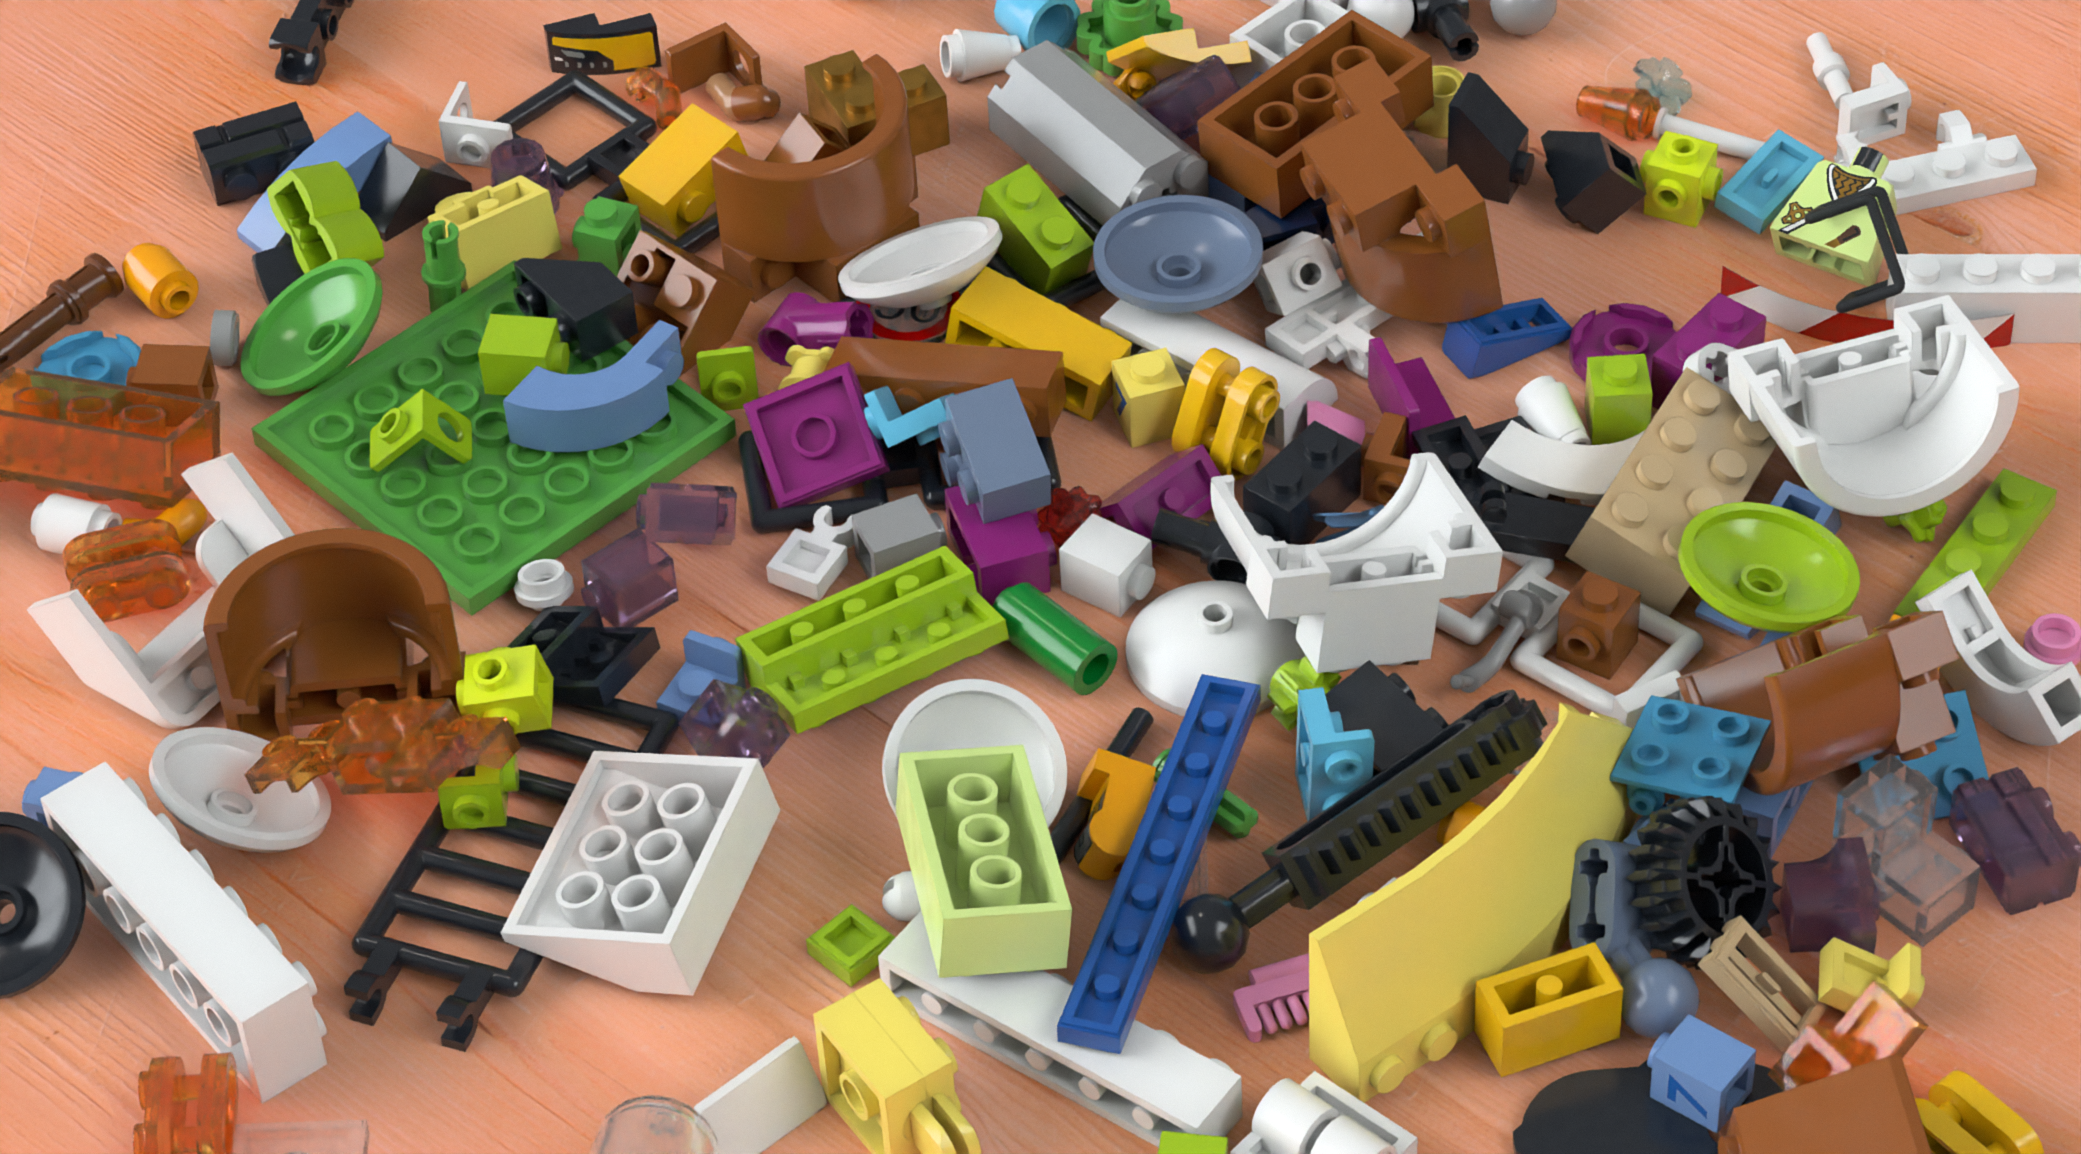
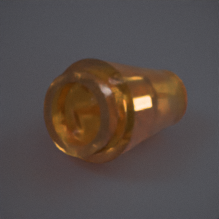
M1586 85L1581 89L1576 102V111L1579 116L1587 118L1629 141L1651 137L1656 117L1661 109L1659 99L1651 96L1650 92L1645 88L1594 87Z

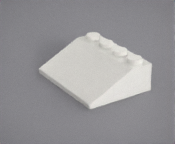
M593 751L501 931L504 941L636 992L693 996L780 812L759 759Z

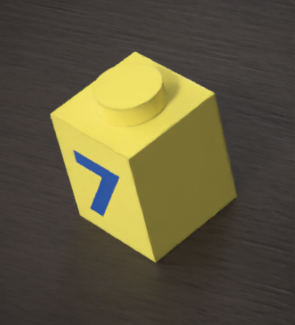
M1167 348L1113 360V411L1131 448L1172 438L1185 393V384Z

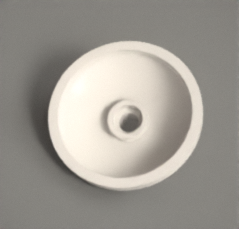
M980 216L954 218L921 226L889 238L862 252L843 267L839 273L838 280L845 295L862 303L888 308H907L919 305L921 310H932L949 303L952 300V293L965 287L976 278L996 254L1002 240V233L997 221Z
M1201 581L1175 588L1160 595L1145 606L1136 616L1126 639L1127 668L1134 684L1153 703L1180 716H1185L1201 674L1261 685V701L1256 713L1274 705L1267 698V694L1271 692L1270 682L1274 673L1284 663L1293 659L1302 660L1306 655L1295 639L1297 625L1283 619L1267 620L1246 584L1232 581Z
M960 679L937 685L916 697L903 710L888 735L882 759V775L886 796L896 815L900 753L1024 745L1046 823L1049 827L1059 812L1067 785V761L1060 736L1048 716L1037 704L1009 686L983 679Z
M198 727L177 731L165 737L157 745L149 764L151 785L169 813L190 830L225 847L259 853L291 850L306 845L319 837L330 817V795L319 776L306 763L286 749L248 733L216 727Z

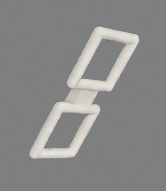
M1503 551L1502 557L1522 568L1472 618L1439 602L1436 627L1469 645H1477L1498 625L1506 627L1509 619L1499 615L1498 612L1500 600L1505 592L1523 589L1535 594L1543 602V614L1533 628H1526L1521 634L1525 640L1511 654L1510 662L1512 667L1591 711L1612 717L1615 695L1542 657L1557 642L1559 607L1570 594L1569 591L1545 579L1554 568L1553 559ZM1640 602L1639 629L1671 646L1630 689L1674 670L1680 672L1702 649L1703 638L1700 633Z

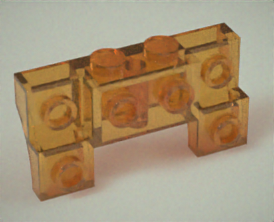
M410 696L395 701H376L374 698H365L347 707L342 713L343 719L341 721L333 720L319 725L309 733L308 738H296L294 735H286L273 740L263 748V756L244 776L254 794H261L275 781H286L291 792L297 793L318 776L327 775L329 772L332 773L343 795L434 792L450 775L463 768L483 766L490 769H501L521 746L506 716L478 718L477 715L469 714L460 717L450 698L422 699L420 696Z

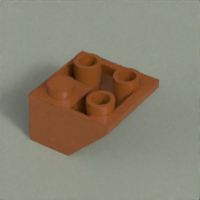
M642 230L639 231L617 275L633 291L638 333L626 339V341L635 346L659 320L678 327L681 354L684 358L683 370L680 376L697 364L696 355L698 352L719 349L731 340L755 293L754 289L720 267Z

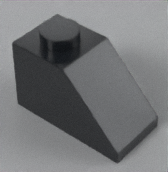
M1468 72L1449 104L1447 168L1457 164L1483 198L1509 204L1519 184L1527 185L1533 171L1535 158L1533 153L1528 152L1529 129L1479 74Z

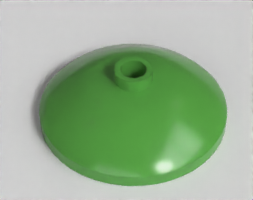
M343 258L325 263L304 274L289 285L264 310L246 339L241 355V372L246 382L263 395H292L313 388L345 369L364 347L379 317L383 293L379 275L363 260Z

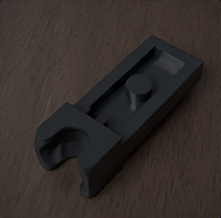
M300 0L290 19L280 18L269 39L270 49L277 50L281 48V57L275 70V78L296 85L316 84L327 64L324 49L328 41L335 39L339 20L344 10L350 8L354 0Z

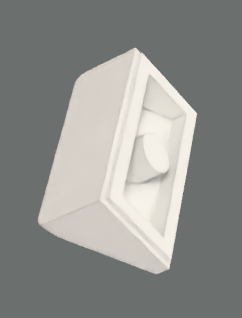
M795 1036L787 1039L694 1106L693 1111L699 1149L705 1154H760L825 1107L827 1104L825 1092L801 1042Z

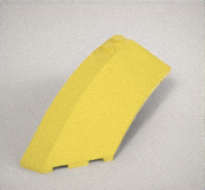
M1559 702L1558 724L1539 751L1502 794L1465 829L1414 869L1309 933V1058L1337 1086L1364 1103L1379 1093L1385 1094L1392 1091L1403 1081L1405 1076L1425 1063L1438 1061L1445 1057L1455 1044L1474 1030L1476 981L1553 956L1570 937L1571 885L1575 854L1578 848L1587 840L1594 838L1623 843V840L1629 836L1638 816L1629 806L1627 784L1610 781V775L1634 728L1625 726L1616 718L1599 713L1582 714L1573 706Z

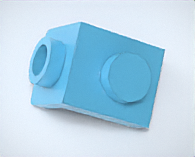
M886 385L864 395L868 407L864 409L865 418L872 433L878 439L884 438L888 448L914 436L919 445L922 446L940 437L938 423L946 421L945 398L953 396L954 393L940 397L902 415L890 388Z

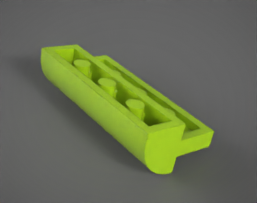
M942 546L735 638V641L742 651L743 667L748 682L763 710L774 724L784 720L796 734H799L810 728L819 727L828 720L863 704L875 702L881 696L914 681L928 678L934 672L967 657L981 654L987 648L1009 639L1006 620L977 592L973 572L946 546Z

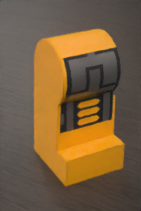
M1098 748L1081 774L1077 796L1093 801L1088 825L1074 847V858L1078 867L1085 874L1100 880L1113 879L1120 874L1150 801L1156 772L1155 766Z

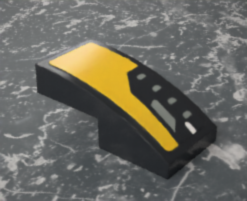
M595 13L543 25L549 66L554 73L567 74L570 71L578 70L585 75H609L642 71L662 66L657 25L651 13L603 25L599 24Z

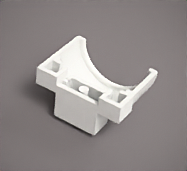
M1949 295L1895 308L1893 329L1794 354L1785 340L1781 338L1727 352L1729 391L1750 422L1762 421L1812 493L1829 506L1854 515L1882 517L1904 514L1929 506L1954 493L1976 476L1998 451L2012 425L2019 400L2018 382ZM1912 371H1919L1926 375H1937L1928 390L1918 400L1915 394Z
M1427 452L1411 455L1410 465L1401 486L1387 505L1368 522L1336 539L1315 544H1286L1285 540L1274 541L1270 536L1258 534L1235 499V479L1233 475L1211 478L1210 493L1214 515L1221 531L1248 573L1247 588L1267 620L1283 619L1297 625L1295 639L1316 673H1340L1348 669L1360 668L1369 660L1375 666H1395L1404 662L1431 659L1440 599H1462L1470 595L1497 592L1503 550L1434 453Z

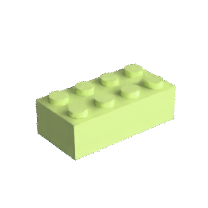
M1024 745L900 753L896 815L939 978L1067 968L1072 907Z

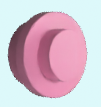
M2056 613L2043 615L2026 631L2023 648L2029 654L2045 663L2061 665L2072 661L2075 666L2081 661V628L2075 620L2066 615Z

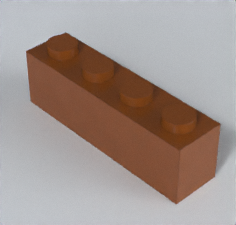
M841 336L824 370L825 372L850 362L854 366L863 394L865 395L887 385L902 415L951 393L956 395L1013 378L1035 436L1051 437L1067 401L1063 352Z

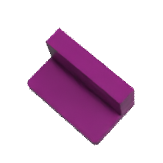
M1381 337L1369 339L1368 388L1382 414L1385 411L1407 416L1406 459L1411 460L1412 454L1419 453L1412 440V432L1455 419V416L1422 357L1395 364Z
M1201 444L1167 456L1087 512L1089 516L1093 513L1104 519L1113 516L1119 526L1151 540L1153 526L1161 507L1194 519L1212 508L1211 478L1221 476L1204 445ZM1152 544V549H1154L1158 545Z

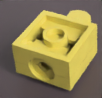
M878 978L813 1014L821 1082L826 1100L871 1154L982 1153L974 1128L961 1114V1104L954 1086L953 1074L958 1071L955 1056L942 1038L937 1037L933 1040L925 1031L915 1007L905 996L897 998L881 978Z

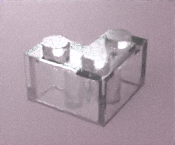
M1889 754L1838 792L1828 876L1924 947L1974 908L1981 866L1973 861L1970 855L1962 848L1951 845L1932 831L1938 788L1931 784L1924 774L1909 768L1896 757Z

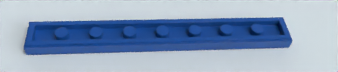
M1201 674L1057 1024L1058 1042L1121 1054L1260 704L1261 685Z

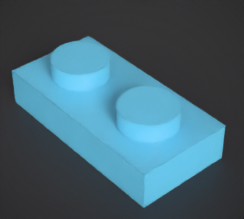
M1778 129L1717 192L1714 207L1760 235L1778 216L1815 165L1823 161L1824 156Z

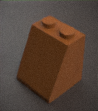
M1901 1055L1886 1056L1733 1108L1727 1135L1720 1136L1718 1140V1154H1932Z

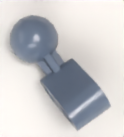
M1596 838L1587 840L1578 848L1575 854L1570 899V944L1575 949L1593 942L1596 943L1607 963L1611 964L1622 980L1623 999L1621 1015L1626 1025L1644 1037L1657 1040L1664 1032L1672 1034L1688 1014L1695 1017L1700 1002L1698 987L1691 972L1679 963L1663 957L1652 958L1650 955L1652 951V932L1637 929L1642 912L1640 908L1629 905L1636 897L1635 884L1627 880L1626 877L1636 871V864L1628 852L1639 845Z

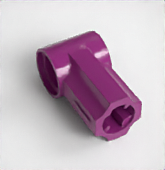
M793 292L787 295L758 333V343L764 354L772 361L791 367L792 365L785 359L787 351L791 346L801 345L806 349L820 350L823 347L835 349L841 336L873 338L874 317L867 304H856L855 302L820 303L810 295Z

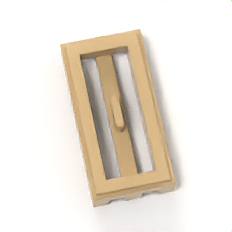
M1741 915L1727 921L1721 930L1724 935L1713 941L1709 947L1712 952L1703 956L1698 966L1785 1056L1799 1051L1828 1008V1005L1818 1001V995ZM1737 946L1762 973H1759L1735 947ZM1781 991V993L1803 1014V1017L1778 992Z

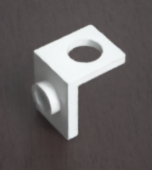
M459 81L438 121L445 162L513 171L517 160L511 125L474 119L468 82ZM459 107H460V117L457 116Z

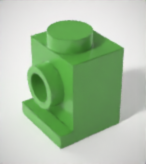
M600 196L589 201L584 207V216L578 218L573 229L572 243L578 251L577 261L601 262L617 277L641 230L639 207Z

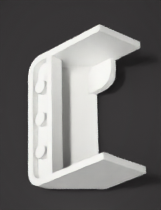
M233 452L189 467L181 474L216 520L200 535L195 549L198 566L213 586L138 653L133 650L121 635L109 631L78 589L37 601L27 609L28 613L88 687L167 729H177L196 723L220 701L203 631L205 614L214 592L227 575L249 556L270 544L295 535Z

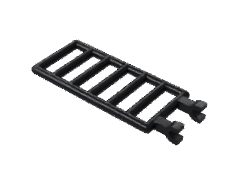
M613 698L605 708L584 707L553 701V707L646 730L648 733L637 751L553 729L517 733L512 737L504 738V742L588 763L593 751L664 754L678 730L679 720L675 714L669 711L618 698ZM477 741L454 777L475 776ZM519 769V790L512 793L566 806L576 784ZM439 801L354 935L351 944L352 949L356 954L368 959L361 970L354 971L344 985L345 995L356 998L349 1010L350 1020L374 1026L383 1010L387 992L402 968L460 983L455 993L444 999L436 1015L438 1021L448 1024L441 1036L442 1046L466 1052L475 1035L479 1017L493 994L496 993L507 997L519 996L525 990L544 956L519 948L508 969L504 970L384 936L397 914L507 943L501 935V931L508 919L507 917L411 892L425 870L517 895L521 894L531 872L439 848L450 830L444 827ZM507 816L506 826L475 829L464 828V830L539 850L544 849L554 829L511 816Z

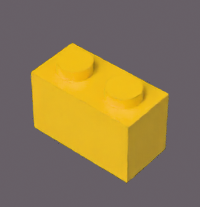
M692 103L618 177L630 203L639 207V213L678 238L694 222L700 220L710 205L716 200L711 165L713 155L727 146L745 156H748L738 131Z
M1593 942L1476 981L1474 1031L1502 1078L1620 1038L1623 987L1600 949Z

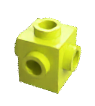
M1665 131L1655 150L1648 149L1645 152L1640 165V174L1645 183L1647 193L1644 198V214L1696 228L1711 200L1714 201L1716 199L1717 192L1721 188L1723 169L1716 167L1718 144L1688 135Z
M536 645L515 648L497 647L488 652L465 655L464 680H458L456 684L457 705L461 715L469 716L477 731L502 730L503 738L512 737L517 733L551 729L554 678Z

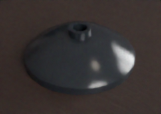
M0 812V913L9 904H14L15 906L13 919L4 924L0 921V999L12 997L34 988L61 966L78 939L86 908V892L82 871L76 857L65 841L44 824L27 816L11 812Z

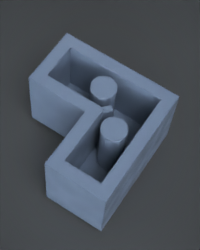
M1013 378L946 397V421L938 423L940 438L945 452L940 453L942 470L949 487L955 485L960 487L967 506L976 503L983 524L1050 505L1051 474Z

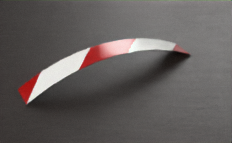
M1725 266L1722 267L1720 293L1767 316V322L1819 340L1840 343L1894 328V320L1839 313L1795 300L1755 284ZM2015 313L1969 320L1990 348L2010 345Z

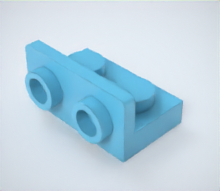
M1323 687L1304 689L1298 692L1295 776L1307 822L1373 777L1375 741L1372 731L1370 729L1344 732L1340 712L1329 711Z

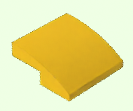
M1194 27L1145 35L1106 52L1108 62L1124 70L1138 67L1145 72L1151 73L1155 78L1174 80L1214 77L1252 62L1248 40L1198 49Z

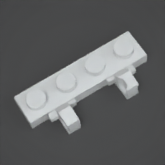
M1960 110L1939 114L1936 139L1944 143L1938 144L1937 151L1891 160L1881 178L1894 186L1897 203L1896 215L2035 186L2037 168L2016 135L1987 140L1983 133L1973 135L1970 122ZM1857 131L1836 135L1838 142L1837 154L1834 156L1836 164L1849 168L1860 147H1867L1866 143H1861L1857 140Z
M1422 232L1417 234L1418 236H1424ZM1344 279L1341 281L1343 286L1291 312L1265 328L1266 346L1278 355L1306 369L1313 367L1325 358H1328L1333 363L1343 360L1348 370L1367 379L1369 339L1375 338L1370 335V330L1393 315L1368 303L1353 289L1348 280Z

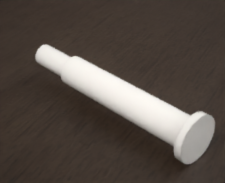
M1661 107L1652 137L1658 140L1665 131H1670L1718 144V152L1749 160L1766 143L1668 114V108Z

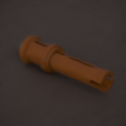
M98 253L88 255L83 261L84 266L66 280L57 279L52 282L48 287L47 297L0 332V375L65 325L82 324L89 317L88 311L108 296L116 298L123 292L122 279L106 258Z

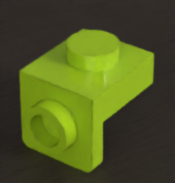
M502 730L477 731L475 776L439 779L438 796L445 828L475 829L506 826L508 792L519 790V769L517 755H506Z

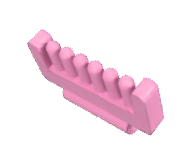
M1309 953L1249 970L1248 975L1251 986L1234 991L1233 1006L1247 1038L1251 1042L1256 1043L1262 1039V1024L1265 1031L1269 1034L1277 1031V1024L1271 1010H1274L1278 1022L1283 1029H1290L1293 1024L1286 1006H1289L1297 1024H1306L1308 1017L1301 1002L1304 1001L1309 1012Z

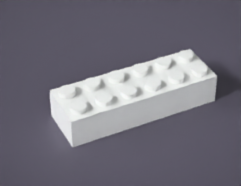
M103 762L40 798L48 827L65 841L78 861L85 883L86 906L262 1104L327 1064L321 1037L327 1034V1029L320 1014L313 1005L312 996L317 994V987L306 967L299 961L291 964L282 955L281 946L271 929L264 923L256 926L248 918L245 905L236 891L230 886L222 889L214 881L212 870L202 854L196 849L188 852L181 845L179 835L172 822L165 814L160 813L155 816L148 809L146 799L133 779L128 777L122 780L106 762Z

